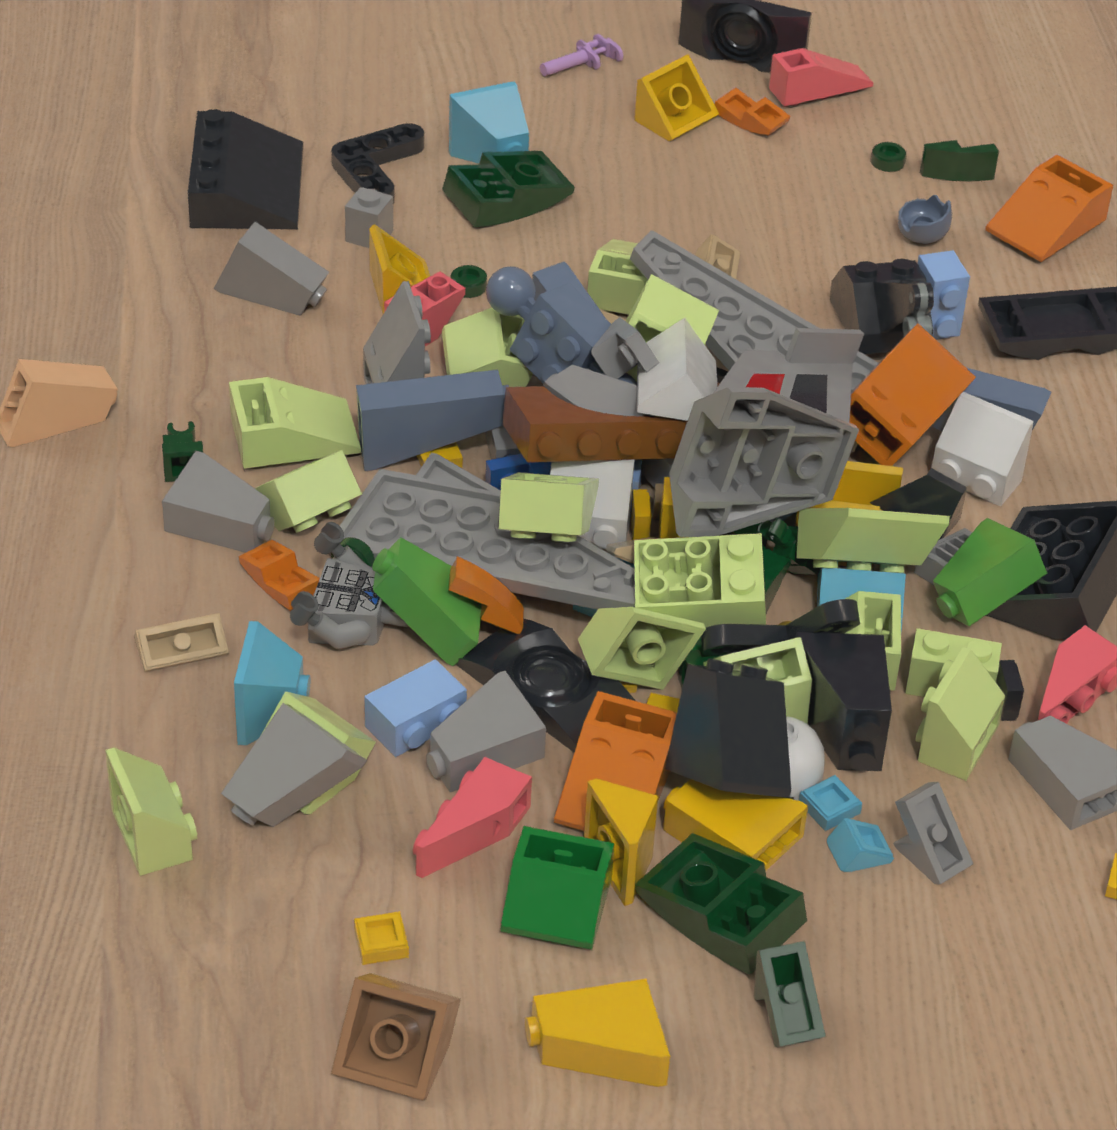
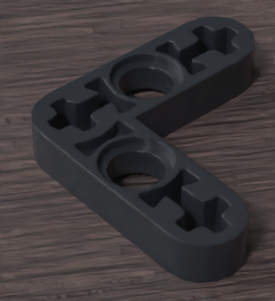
M406 123L338 142L331 150L332 167L354 193L360 187L375 189L380 193L393 196L394 204L395 185L378 165L422 152L424 150L425 131L419 125Z
M839 599L826 602L787 625L719 624L706 627L701 636L703 654L707 656H724L794 639L797 632L845 634L860 625L857 601L853 599Z

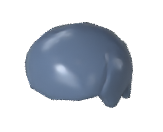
M932 195L927 200L915 199L906 202L898 212L899 230L911 241L920 244H930L942 239L950 230L952 222L951 202L947 200L944 204L937 195Z

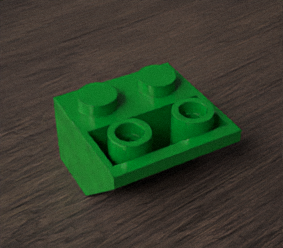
M523 826L512 862L501 921V932L592 950L612 880L614 843Z

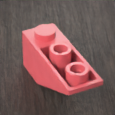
M804 48L773 54L769 89L783 106H794L802 102L826 99L829 96L873 87V81L858 65Z
M1086 625L1059 644L1038 720L1053 716L1067 724L1077 713L1088 711L1095 700L1103 693L1114 691L1117 688V646Z
M484 757L474 771L469 770L464 775L455 796L451 800L447 799L442 803L436 820L428 830L423 829L417 836L413 846V854L416 855V876L421 878L428 876L508 837L531 807L532 777Z

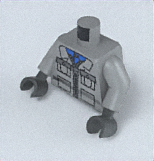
M328 522L321 529V533L315 538L314 547L317 552L325 555L332 553L334 557L333 559L327 558L314 596L302 591L291 602L293 607L290 612L291 622L298 626H304L308 623L309 643L330 644L337 649L354 645L373 646L379 642L384 624L404 627L408 625L373 591L375 571L364 563L349 546L343 547L340 544L344 539L342 528L334 522Z

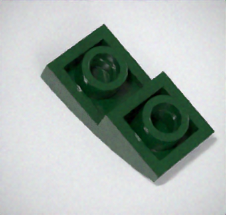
M957 140L924 144L920 174L922 177L946 181L971 182L994 180L999 150L994 143L961 147Z

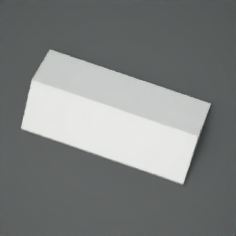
M683 318L646 342L659 361V364L648 372H645L637 365L638 413L688 421L694 401L713 394L718 387L716 360L687 320Z

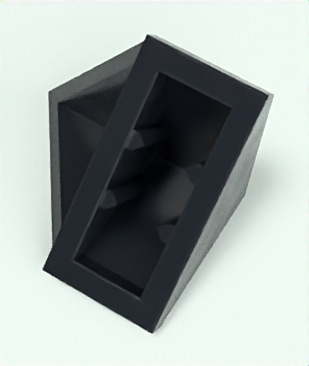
M931 468L927 475L870 502V504L880 506V509L883 511L950 516L949 525L940 537L942 539L961 518L967 487Z

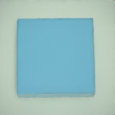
M836 775L801 791L799 795V801L808 805L807 812L825 831L837 826L844 818L851 819L861 814L862 802Z

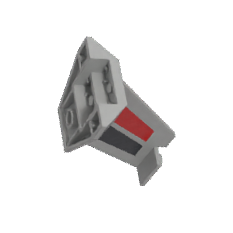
M796 328L785 359L778 351L744 350L713 394L694 401L669 473L676 533L680 537L719 536L833 500L859 429L854 424L849 423L853 363L864 336L861 330Z

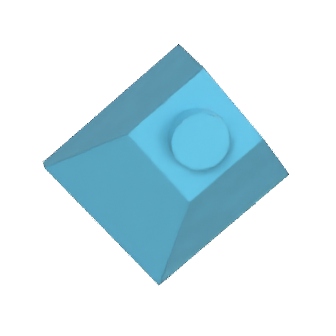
M515 81L449 94V154L452 157L479 164L482 152L529 151V130Z
M249 621L234 680L237 744L245 746L259 739L285 691L309 697L311 685L310 675H304L303 656L258 621Z

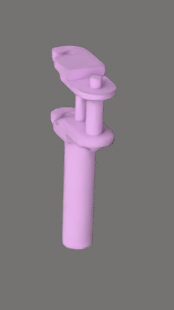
M596 34L593 37V41L586 43L583 40H578L576 44L577 52L540 64V71L543 76H548L583 63L594 69H599L601 64L597 54L602 53L606 57L616 59L619 62L623 60V51L610 38L605 39L600 34Z

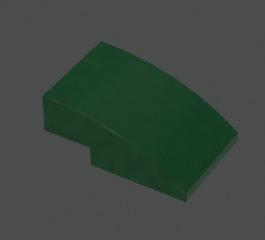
M542 151L482 152L479 164L449 165L442 190L474 227H483L512 222L541 212L572 195L575 186Z
M694 833L687 837L635 884L636 892L670 925L710 954L749 975L756 970L757 951L782 946L807 922L803 892L766 877L764 862Z

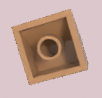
M372 973L356 977L331 1074L423 1101L426 1100L449 1048L461 998Z

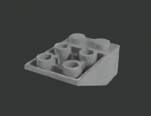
M409 281L401 283L363 347L365 384L425 378V374H429L431 371L429 354L425 350V343L431 342L430 326L427 319L422 320L420 296H413Z

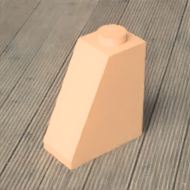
M18 359L0 407V434L7 446L16 447L106 420L110 407L116 401L118 388L104 366Z

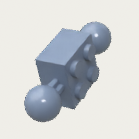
M504 267L497 270L490 277L486 287V296L490 306L499 314L505 316L520 315L525 320L509 350L543 384L551 375L558 374L571 365L605 375L592 356L591 350L610 327L611 323L570 283L539 294L535 301V284L531 276L523 269ZM628 373L618 378L619 380L637 385L636 380Z

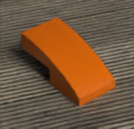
M734 88L715 101V106L721 118L742 129L758 134L770 135L787 123L791 117L768 98L764 97L756 103L738 88Z
M270 540L238 556L240 564L251 578L268 595L291 611L293 609L291 602L299 592L305 591L314 596L320 578L299 567L295 552L282 544Z
M457 556L450 569L449 591L482 603L481 620L520 634L523 629L524 607L517 597L490 573Z

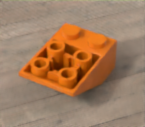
M1057 154L1032 171L986 225L985 230L998 237L1001 241L1026 253L1031 258L1042 262L1107 219L1114 185Z
M917 323L851 391L849 423L854 424L859 429L855 441L880 465L893 466L971 384L976 376Z
M598 691L584 721L554 816V823L582 831L585 830L588 781L596 778L657 795L659 801L670 773L669 770L665 769L677 712Z

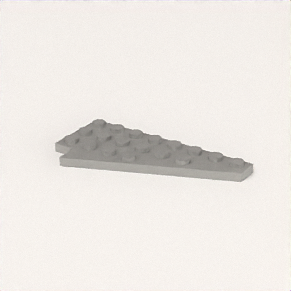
M653 230L633 248L630 260L647 279L653 274L719 310L705 344L728 370L732 368L744 350L778 351L785 359L796 328L820 329ZM859 351L853 363L851 391L878 364V362ZM856 441L854 442V445L852 447V452H854L859 446V444Z
M436 453L429 455L416 475L379 469L340 525L344 532V538L354 537L362 540L370 547L374 558L377 557L382 549H389L402 537L451 566L457 556L477 565L497 578L513 593L593 609L635 607V568L578 535L575 542L551 540L552 533L536 532V537L531 539L511 537V530L499 529L501 491Z

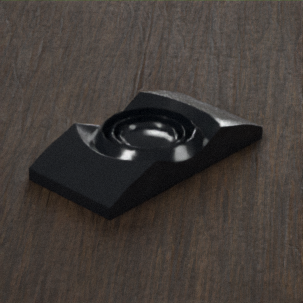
M682 0L678 44L709 60H736L747 63L760 72L771 73L773 54L801 48L808 50L812 12L760 0Z
M1117 286L979 297L978 306L998 349L1002 352L1040 360L1058 351L1067 352L1081 349L1100 355L1117 349Z
M523 619V629L520 634L500 628L478 643L463 658H459V662L456 663V666L483 686L497 673L506 671L545 725L546 732L574 753L584 721L598 691L636 701L618 680L592 675L587 661H584L570 651L553 628L528 619Z

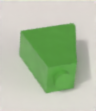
M989 518L983 520L933 580L939 596L936 598V602L941 612L949 619L954 618L967 626H971L1046 575L1047 572L1035 540Z
M400 537L389 549H382L375 558L372 567L373 571H375L373 591L446 663L454 666L459 662V658H463L478 644L482 603L449 591L450 569L452 566Z

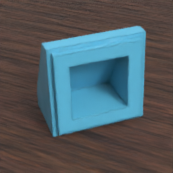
M844 818L827 838V844L839 869L843 872L885 865L894 860L893 854L878 825Z

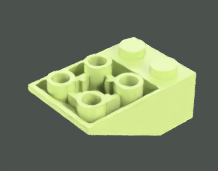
M612 239L597 250L589 269L588 294L599 309L606 312L630 314L648 280L630 260L633 248L638 243Z
M270 377L229 382L231 421L244 469L319 459L343 450L344 455L361 453V446L345 398Z
M762 533L634 540L635 608L704 623L705 627L719 624L766 625Z

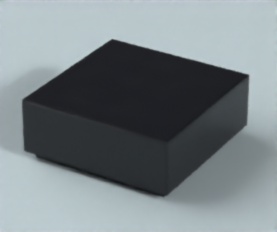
M1000 660L996 684L1005 695L1001 721H1016L1019 717L1024 694L1023 684L1015 660Z

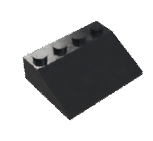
M217 109L197 111L188 185L190 228L249 229L256 222L265 229L298 230L303 141L233 111H220Z
M1117 501L1023 507L1010 529L1035 540L1047 574L986 616L1053 639H1067L1085 625L1097 632L1117 595Z

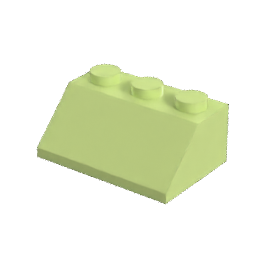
M855 508L799 510L797 558L813 559V568H838V561L847 562L846 569L871 571L873 563L880 564V572L904 573L905 565L923 564L948 527L950 516Z

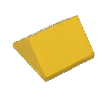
M689 54L637 80L635 121L667 141H671L719 115Z
M373 224L369 228L370 273L382 313L384 314V302L394 297L403 281H409L410 287L430 277L426 261L377 225Z
M847 461L831 501L872 505L870 502L900 488L903 468Z
M596 778L588 781L584 838L614 843L611 886L623 905L627 906L633 904L637 895L635 884L646 874L653 857L658 796Z

